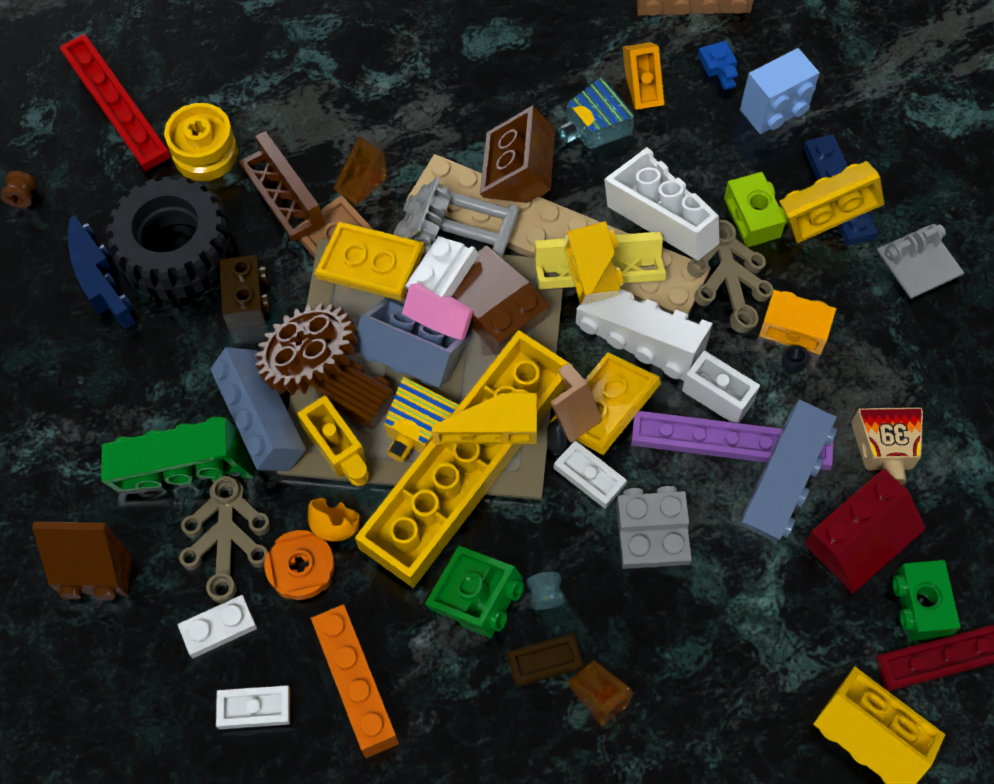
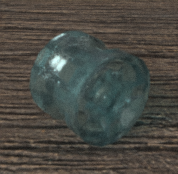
M545 572L533 575L527 579L528 589L533 594V597L530 599L532 609H551L565 603L564 593L560 592L559 589L561 584L559 573Z

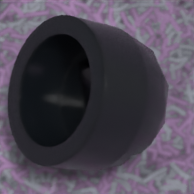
M788 346L782 354V365L787 372L800 373L808 364L809 353L802 346Z

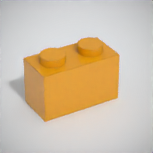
M774 290L759 337L789 346L799 345L808 352L821 355L828 339L836 308L830 307L821 301H810L797 297L791 292Z

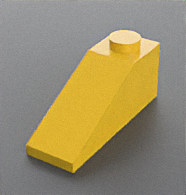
M523 389L501 393L432 425L434 444H537V393H530Z

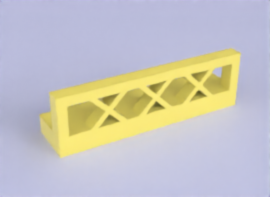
M661 232L616 235L618 248L615 249L612 261L614 267L619 266L623 270L621 273L624 283L664 281L666 279V271L661 258L663 244ZM565 238L535 241L534 267L539 289L575 287L563 245ZM655 265L656 270H643L639 267ZM556 272L560 274L558 277H544V273Z

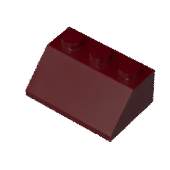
M884 468L815 527L804 545L854 594L926 528L910 493Z

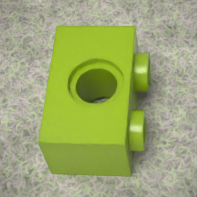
M763 172L728 181L724 200L746 247L781 238L787 218L782 207L778 206L772 183L766 181Z

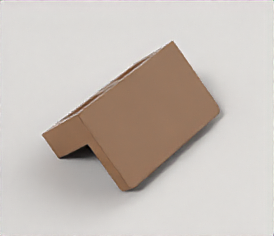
M568 363L558 370L567 391L552 400L551 405L566 438L573 442L603 420L588 383Z

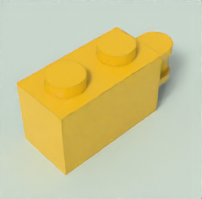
M324 395L299 411L297 415L303 429L336 476L340 478L345 474L354 486L365 485L369 480V473L364 463L366 457L363 447L327 396Z

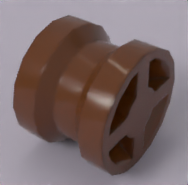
M20 171L7 173L5 178L7 186L2 189L1 199L5 203L18 208L31 206L33 199L31 192L36 189V179Z

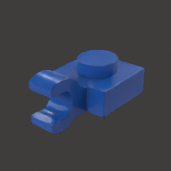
M722 41L699 48L698 57L708 76L717 75L724 90L736 87L733 78L738 77L736 71L737 60L727 42Z

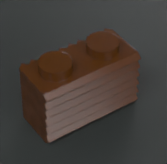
M349 360V364H341L339 366L341 374H330V383L324 380L319 382V389L316 390L318 398L326 395L337 411L373 431L394 400L393 389H391L392 385L381 376L376 375L374 378L364 373L365 370L361 365L353 360Z

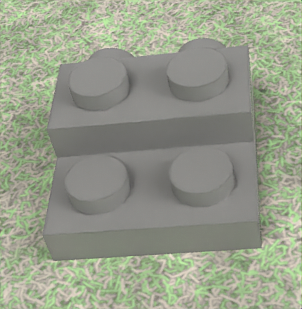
M664 486L658 488L657 493L644 494L640 488H631L625 490L623 495L617 496L616 510L622 569L691 564L692 558L688 534L689 517L685 491L677 492V488L674 486Z

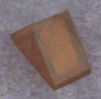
M358 137L333 189L354 205H359L387 178L384 153L363 137Z
M595 661L591 662L567 682L601 726L605 725L627 707L633 694L628 686Z

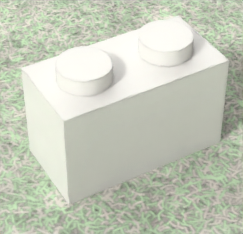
M703 351L687 372L682 391L728 421L739 423L754 403L760 385L708 352Z

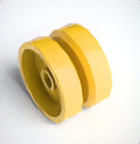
M193 103L183 106L174 112L167 121L164 136L176 168L183 176L194 181H211L222 177L232 169L237 161L238 147L228 116L219 107L209 103Z

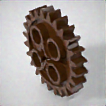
M319 303L315 310L310 305H307L303 313L295 309L294 317L283 316L284 323L282 325L273 324L274 333H265L268 341L259 343L258 346L262 351L255 354V357L258 359L255 366L259 370L258 374L271 390L277 389L280 394L287 390L290 395H294L299 388L303 394H306L310 385H313L317 390L319 389L320 381L331 382L330 374L342 373L339 366L350 363L346 355L355 354L356 352L352 345L358 343V339L355 336L358 331L349 315L344 313L341 307L335 309L333 304L325 308L322 303Z

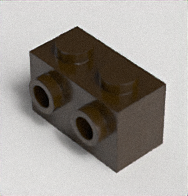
M257 255L220 259L222 315L228 329L266 325L265 313L270 312L268 293L264 294L263 285H268L266 266H260Z

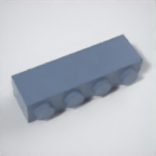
M225 347L210 370L256 469L290 471L306 451V448L277 389L271 390L258 374L259 370L255 366L258 362V359L255 357L258 350Z
M800 399L793 405L738 525L773 542L779 541L782 536L785 538L789 536L795 523V519L791 518V515L796 505L802 507L810 489L806 488L805 485L809 476L815 477L824 459L819 457L824 445L828 447L831 445L838 429L833 427L836 416Z

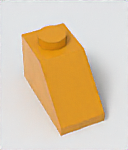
M651 42L624 46L625 75L634 108L637 110L664 105L659 46Z

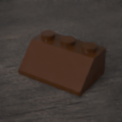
M534 106L527 108L486 133L480 195L483 198L528 203L551 190L555 127Z

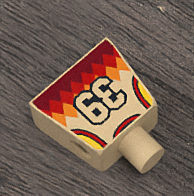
M922 408L858 409L852 420V428L866 469L882 470L885 468L901 485L906 483L905 470L913 469L921 457Z

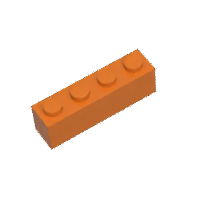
M344 604L312 617L311 620L365 758L398 745L399 742Z

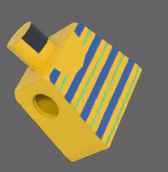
M403 377L384 423L386 435L394 439L387 450V454L396 461L403 463L412 449L422 453L433 439L432 425L449 418L459 405Z

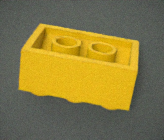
M867 161L861 164H852L846 167L843 172L830 178H821L813 186L802 191H793L779 201L797 244L885 205L880 176Z
M856 667L852 669L814 722V725L820 729L827 739L837 742L845 748L858 763L867 765L881 776L885 784H917L932 766L945 737L943 732Z

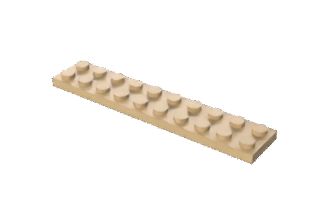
M436 154L433 155L409 196H415L423 184L428 185L438 177L440 178L438 183L448 188L451 192L507 208L511 204L517 205L520 210L506 248L527 257H534L536 240L564 239L567 231L600 223L597 220L541 197H537L528 203L483 198L480 195L482 173ZM448 204L443 217L494 233L499 232L503 219ZM607 225L608 230L614 229L616 235L629 234ZM662 247L661 258L666 271V279L664 281L624 283V285L620 286V289L632 293L635 301L641 302L649 299L657 302L662 311L673 314L675 310H678L689 316L696 302L694 294L705 283L711 267L708 268L702 277L695 278L687 271V265L692 259ZM694 264L698 270H702L698 264ZM655 265L639 267L643 270H656Z

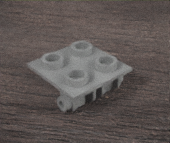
M435 178L428 185L423 184L415 196H409L403 208V211L406 212L404 220L399 222L393 235L408 239L415 235L419 237L418 241L424 242V245L427 246L435 241L442 223L441 218L444 217L451 199L448 188L444 186L437 187L440 178Z
M932 224L877 249L910 299L964 275L963 270L941 241L942 237L946 234L942 225Z

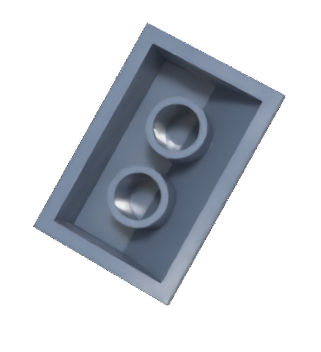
M387 297L361 315L357 328L358 333L355 335L358 343L353 345L355 351L360 353L366 360L379 361L390 366L394 372L409 374L418 378L424 385L431 387L437 386L440 388L452 376L472 336V333L467 331L465 339L458 340L434 331L402 314L404 305Z

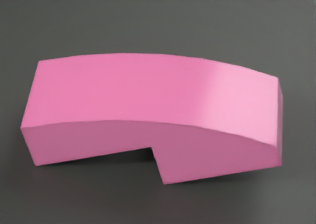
M415 283L409 286L402 314L434 331L458 340H464L474 310L451 296L440 297L420 283Z

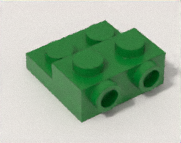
M458 546L425 605L436 613L458 621L462 627L491 638L495 630L501 631L507 622L506 610L511 601H517L521 597L524 589L523 577L515 566Z

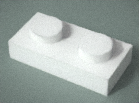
M576 440L554 463V469L605 509L627 483L624 477Z
M243 595L177 624L192 659L257 629Z
M289 686L217 690L216 727L218 729L290 724Z

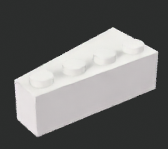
M648 147L604 179L607 207L649 232H661L664 241L697 261L720 244L719 216L696 193L691 194L686 189V184L679 177L675 179L669 173L668 167L662 161L658 162L653 157V152Z
M622 289L618 296L579 305L576 312V324L584 332L591 335L596 334L606 339L614 348H623L634 354L639 361L645 364L651 363L661 368L669 377L674 379L680 378L683 381L687 372L702 352L706 350L713 324L703 319L700 324L687 320L688 314L675 310L673 314L667 313L659 308L657 302L649 299L641 302L635 301L632 293Z

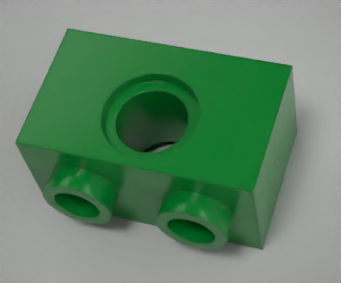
M945 560L903 564L895 573V576H893L892 583L895 595L900 597L901 600L900 623L904 631L907 630L909 641L953 636L961 627ZM917 595L925 596L930 602V607L921 605L917 600Z

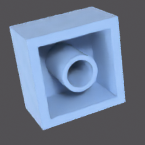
M799 48L761 66L748 74L740 107L741 112L759 134L770 129L775 130L785 121L804 115L810 108L819 71Z

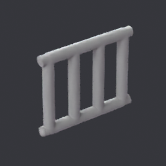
M450 191L451 199L449 204L503 219L499 232L494 233L441 218L442 223L439 230L494 245L492 250L502 258L520 208L513 204L507 208ZM414 235L411 239L418 241L419 237ZM433 244L425 245L424 255L427 254Z

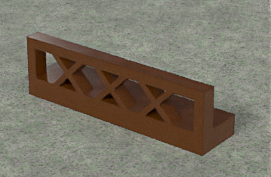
M264 131L256 135L255 138L260 151L240 160L239 163L292 242L325 226L319 204L268 133ZM263 161L267 163L264 171L251 169V167ZM267 181H280L277 190L265 188ZM280 199L293 200L291 207H278ZM294 217L307 219L308 221L295 229L291 227Z

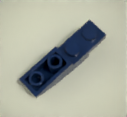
M73 216L69 219L68 247L75 275L97 314L99 315L109 308L126 330L135 324L130 314L134 307L125 294L118 296L114 291L118 286L111 277L114 272L109 264L113 258L103 244L100 246L96 245L94 240L97 239V236L89 224L86 223L82 226L76 216Z

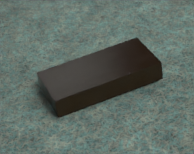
M574 633L506 652L516 688L584 669Z

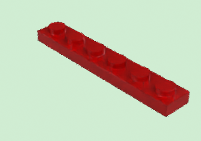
M83 34L60 46L59 48L63 56L143 170L147 171L171 158L168 149L88 37Z

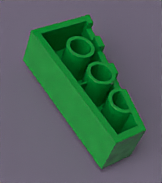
M211 417L206 422L198 424H180L175 429L165 431L152 430L146 432L145 435L133 438L119 437L115 442L102 444L101 482L117 492L161 488L162 481L179 486L192 484V478L198 477L211 478L212 482H215L218 478L226 476V474L241 473L242 479L254 478V462L238 428L223 417Z

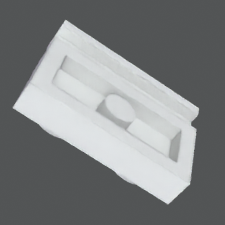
M438 236L405 286L409 290L410 284L420 283L440 297H452L479 254L475 247L467 248L462 243Z

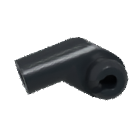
M555 419L547 427V447L552 454L562 455L570 444L567 443V438L558 419Z

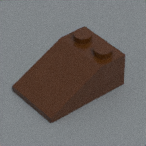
M486 245L478 251L479 256L452 297L474 310L470 325L496 356L504 349L518 330L526 334L544 321L549 305L526 278Z
M33 522L32 529L48 584L60 597L74 600L80 599L81 595H94L97 599L113 600L115 596H127L132 556L106 523Z

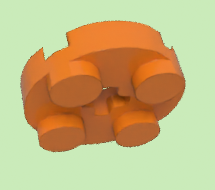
M306 530L288 532L275 541L276 544L272 547L270 553L268 551L264 563L265 573L271 586L283 598L293 600L312 598L330 586L335 569L334 557L328 543L317 538L312 532ZM302 557L304 562H309L304 571L298 573L297 570H291V566L296 564V558Z

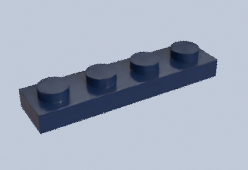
M834 134L805 141L803 149L817 181L824 177L830 178L848 167ZM869 212L838 225L846 246L874 240L878 234Z

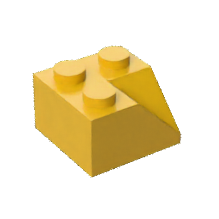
M604 221L567 231L563 245L580 306L618 296L621 291L620 286L624 285L620 267H614L612 261L615 249L618 248L614 229L608 230L607 223Z

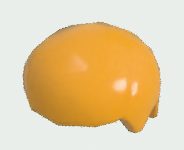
M317 498L310 501L308 506V524L317 538L331 542L342 541L354 536L359 530L361 516L355 510L346 508L343 502H339L336 507L330 508L327 506L325 498Z

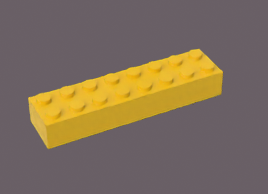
M518 330L450 417L501 393L523 389L530 393H537L538 426L552 407V400L560 396L566 389L558 370L569 362ZM432 439L355 536L358 548L414 588L523 444H434Z

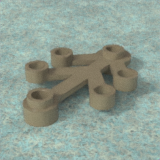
M719 220V235L722 237H719L720 244L699 261L692 258L687 265V271L695 278L702 277L709 268L708 261L718 251L720 264L706 284L701 285L697 289L694 299L701 306L710 305L716 297V290L725 279L733 313L730 316L731 327L736 332L747 333L758 323L759 316L753 307L745 304L739 280L752 289V296L759 302L766 301L773 294V286L768 281L761 280L754 275L759 273L765 266L766 260L764 256L758 252H753L736 239V230L730 222ZM732 252L745 260V268L733 259ZM751 260L756 261L759 266L754 265ZM694 264H698L702 270H698ZM759 288L764 289L766 294L761 293ZM701 292H705L709 296V299L703 297Z
M231 476L218 478L210 488L211 498L193 515L185 517L181 523V528L187 537H199L204 530L203 523L219 510L218 522L195 544L182 550L179 555L180 563L185 569L195 570L201 565L202 556L217 542L216 574L209 578L206 585L209 596L217 603H225L232 600L237 590L236 584L230 576L232 541L247 554L248 560L254 567H264L265 557L268 553L263 545H257L233 522V508L249 521V527L254 534L264 535L271 527L268 517L264 513H258L243 499L244 489L241 482ZM224 491H233V494L230 497H222ZM256 521H265V525L263 527H254ZM190 523H198L194 531L187 530ZM256 552L264 553V557L261 560H253V555ZM188 555H196V559L194 562L185 563V559ZM226 585L229 587L226 594H217L221 586Z

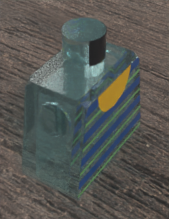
M601 77L567 104V123L560 126L558 130L565 143H569L579 137L587 148L593 149L632 134L634 115Z

